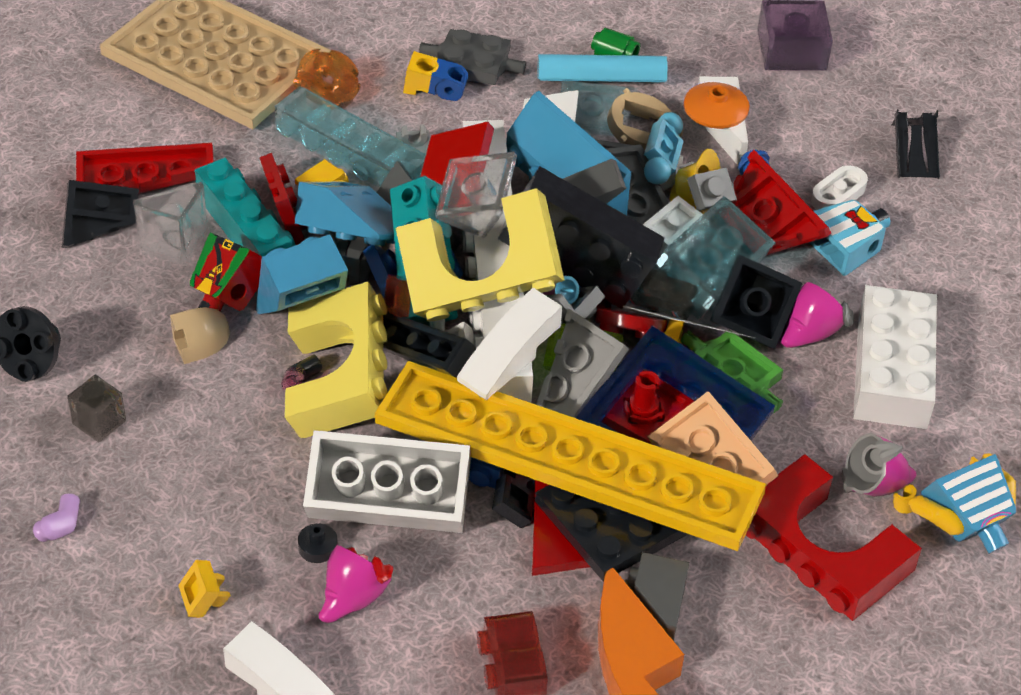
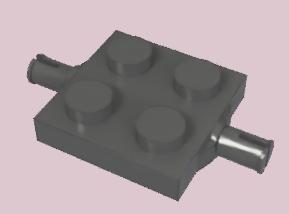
M450 29L445 41L440 45L421 42L419 47V53L463 66L468 72L469 81L496 85L499 76L505 71L524 75L526 69V61L508 58L511 40L495 35L487 36L470 33L462 29Z

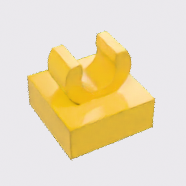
M195 560L178 585L188 617H203L211 606L222 607L231 596L228 591H220L219 588L224 582L225 577L222 574L214 573L210 561Z

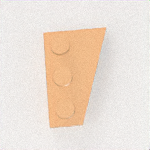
M709 391L647 436L655 446L766 483V485L778 477L774 467Z

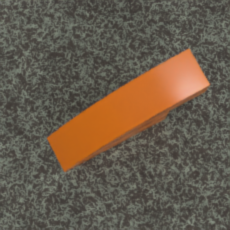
M611 568L606 571L598 621V651L602 674L609 695H658L655 691L656 689L681 676L685 654L616 570Z

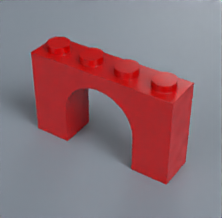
M804 454L766 485L764 496L746 536L750 539H756L767 548L775 561L786 564L797 574L799 580L806 587L814 588L826 598L834 611L844 613L849 619L854 621L915 571L922 548L893 524L862 548L850 552L828 551L810 542L800 530L798 522L828 499L833 476Z

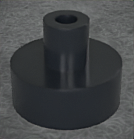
M315 523L308 525L298 535L299 554L303 559L311 563L328 561L332 551L338 545L336 532L326 524Z

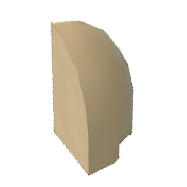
M207 307L195 308L170 315L173 340L184 364L207 358L219 352L227 344L230 335L229 324L225 315L217 309Z

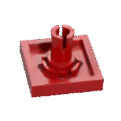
M634 365L593 408L592 419L614 432L652 444L647 436L696 401V399L660 380L655 372L644 371Z

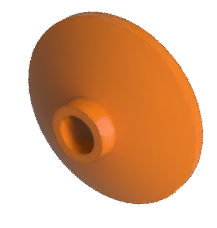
M707 82L696 85L686 93L684 98V109L687 115L696 123L709 128L724 129L734 127L747 118L750 108L749 101L742 91L734 86L720 82Z

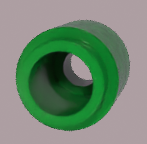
M605 27L601 32L595 33L591 49L594 50V55H639L640 42L635 41L633 36Z

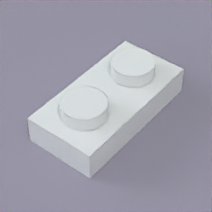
M677 196L642 225L665 237L660 252L666 255L701 225L705 215L680 196Z

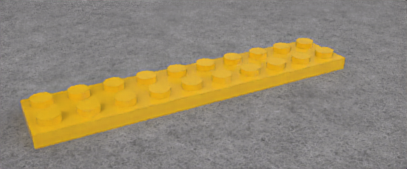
M411 361L406 363L375 412L376 424L424 441L470 445V457L735 551L739 550L765 493L766 483L498 391L485 400L458 382L456 377Z

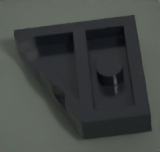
M69 180L67 183L61 248H69L135 225L139 189Z

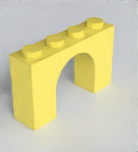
M536 188L501 198L510 238L509 251L503 265L494 274L482 280L466 281L456 276L448 260L442 227L433 219L429 218L397 227L396 232L414 314L427 318V321L430 322L448 318V312L462 309V312L476 311L484 308V302L495 299L499 303L510 302L518 299L521 292L535 288L543 293L553 290L555 283L565 281L546 196Z
M368 281L288 308V334L302 354L312 353L338 344H354L347 360L334 372L322 378L286 388L285 418L300 438L313 436L314 430L328 432L375 418V412L387 394V387L384 382V370L387 369V360L383 352V342L387 341V333L383 325V315L387 314V307L383 296L380 293L376 294Z

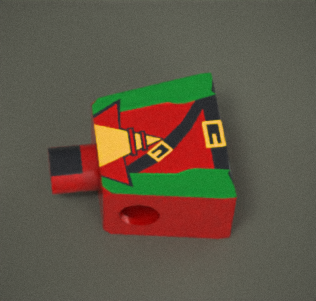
M210 232L190 279V286L205 294L198 308L207 307L221 311L225 304L238 311L244 310L259 287L262 256Z

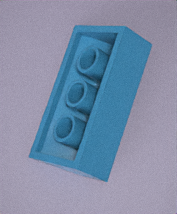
M540 91L535 92L507 132L506 146L509 162L513 166L519 167L531 180L539 166L560 178H565L609 159H614L617 162L627 189L608 202L607 205L627 216L631 171Z

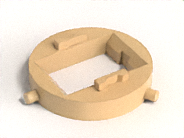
M626 88L623 90L624 94L614 100L608 112V127L620 143L641 144L645 151L650 133L623 125V110L631 111L630 114L648 120L649 118L658 120L664 113L672 111L655 97L644 93L630 92Z

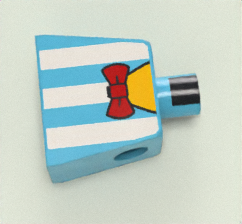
M849 200L818 209L814 212L829 227L832 234L809 243L843 276H846L880 252L886 231L885 228L890 226V217L882 208L870 213L856 200Z

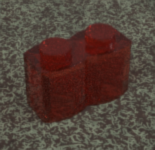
M528 611L484 617L483 630L477 631V643L480 656L487 655L489 664L484 665V678L487 690L494 689L495 695H547L548 676L533 612Z

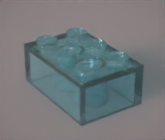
M723 196L662 251L649 275L700 321L716 306L737 254L761 263L776 242L727 197Z

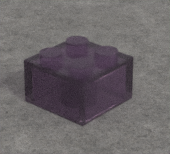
M762 0L757 30L764 70H827L833 39L825 2L816 0Z

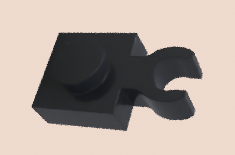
M504 469V475L496 480L492 510L519 528H523L532 521L535 492L527 488V482L531 478Z

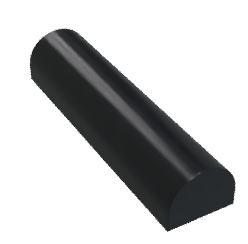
M390 312L383 315V325L387 333V341L383 342V351L457 378L470 356L476 350V347L466 338Z

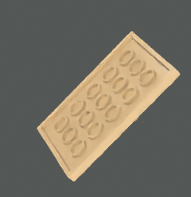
M156 0L100 44L101 55L252 130L332 60L330 49L225 0Z

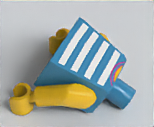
M983 454L980 461L972 456L968 466L936 479L921 491L922 495L917 496V490L911 484L904 486L903 496H900L898 493L893 494V506L898 512L903 514L914 512L952 535L958 542L978 534L988 554L1009 544L999 524L1016 514V480L1001 468L996 454Z

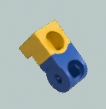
M414 51L407 67L403 93L416 95L418 90L433 95L436 94L445 100L457 101L463 95L468 80V72L457 63Z

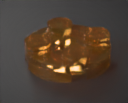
M313 49L303 56L297 66L296 76L293 81L294 87L300 91L307 101L319 107L324 113H331L336 109L347 107L353 102L360 90V83L357 78L359 72L356 65L350 58L339 51L331 49L330 53L320 52L321 49ZM321 75L325 78L331 76L333 78L332 84L325 82Z

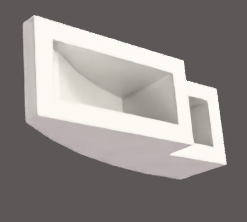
M532 288L515 303L486 335L458 374L457 381L483 399H489L536 358V347L561 327L562 306L535 288Z
M252 621L223 648L225 667L256 688L257 695H335L291 651Z

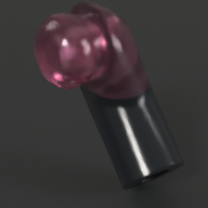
M314 354L290 366L282 379V390L302 384L303 380L322 371V364L319 358Z

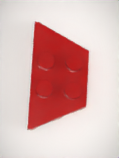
M755 150L750 152L747 157L750 163L742 176L737 175L733 182L737 200L718 209L721 216L759 257L825 238L832 234L824 221Z

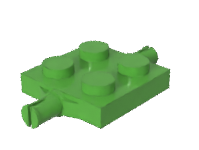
M690 330L684 333L681 343L695 352L690 359L680 365L679 376L703 394L709 391L731 416H734L755 401H759L773 413L781 408L783 400L768 390L782 379L783 369L735 333L725 332L720 337L705 342Z

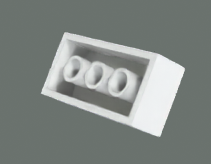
M865 285L858 316L853 419L922 429L928 428L935 405L937 294Z
M314 430L303 508L308 518L463 533L471 464L470 445Z

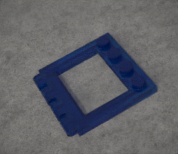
M651 326L576 416V419L617 432L603 423L602 420L632 385L636 376H639V373L644 369L655 372L660 379L694 401L709 391L751 441L773 414L775 405L659 329Z

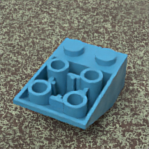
M343 181L299 182L295 224L309 226V233L327 235L331 231L336 232V238L357 240V237L364 238V243L369 245L384 246L385 242L395 244L392 207L370 186Z
M330 234L320 238H307L299 245L287 249H274L262 257L256 304L258 314L277 312L345 288L348 269Z

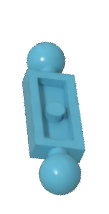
M667 112L661 115L651 128L644 155L649 160L644 167V175L652 184H663L670 178V175L676 172L684 141L679 136L683 130V120L674 112Z

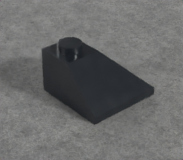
M737 254L710 321L736 333L743 334V336L747 335L746 337L775 349L803 283Z

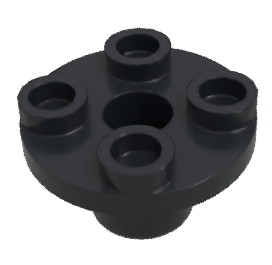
M20 306L7 310L0 316L1 367L9 375L22 382H28L47 375L53 369L58 358L61 343L58 328L42 312L35 308Z

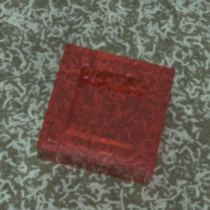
M388 274L384 300L387 312L397 317H409L410 293L405 277Z

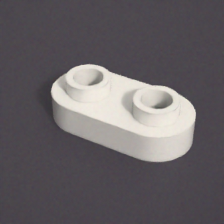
M842 166L815 185L811 198L812 206L818 210L858 199L866 190L867 174L855 166Z

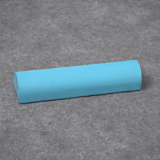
M538 54L537 78L540 81L665 82L667 81L668 71L667 56Z

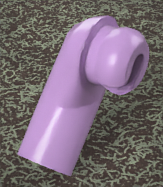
M74 494L62 495L58 511L44 516L34 524V536L39 541L46 542L71 534L77 523L80 504L79 497Z

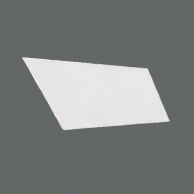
M643 311V312L651 313V314H654V315H658V316H662V317H666V318H670V319H674V320H678V321H683V322H687V323H691V324H696V325H700V326H704V327H709V328H713V329H717V330H722V331H726V332H731V331H727V330H723V329H719V328H715V327H711V326H707V325H703V324H699V323H695V322H691V321H687V320H683V319H679V318H675V317H671V316H666V315L657 314V313H653V312Z

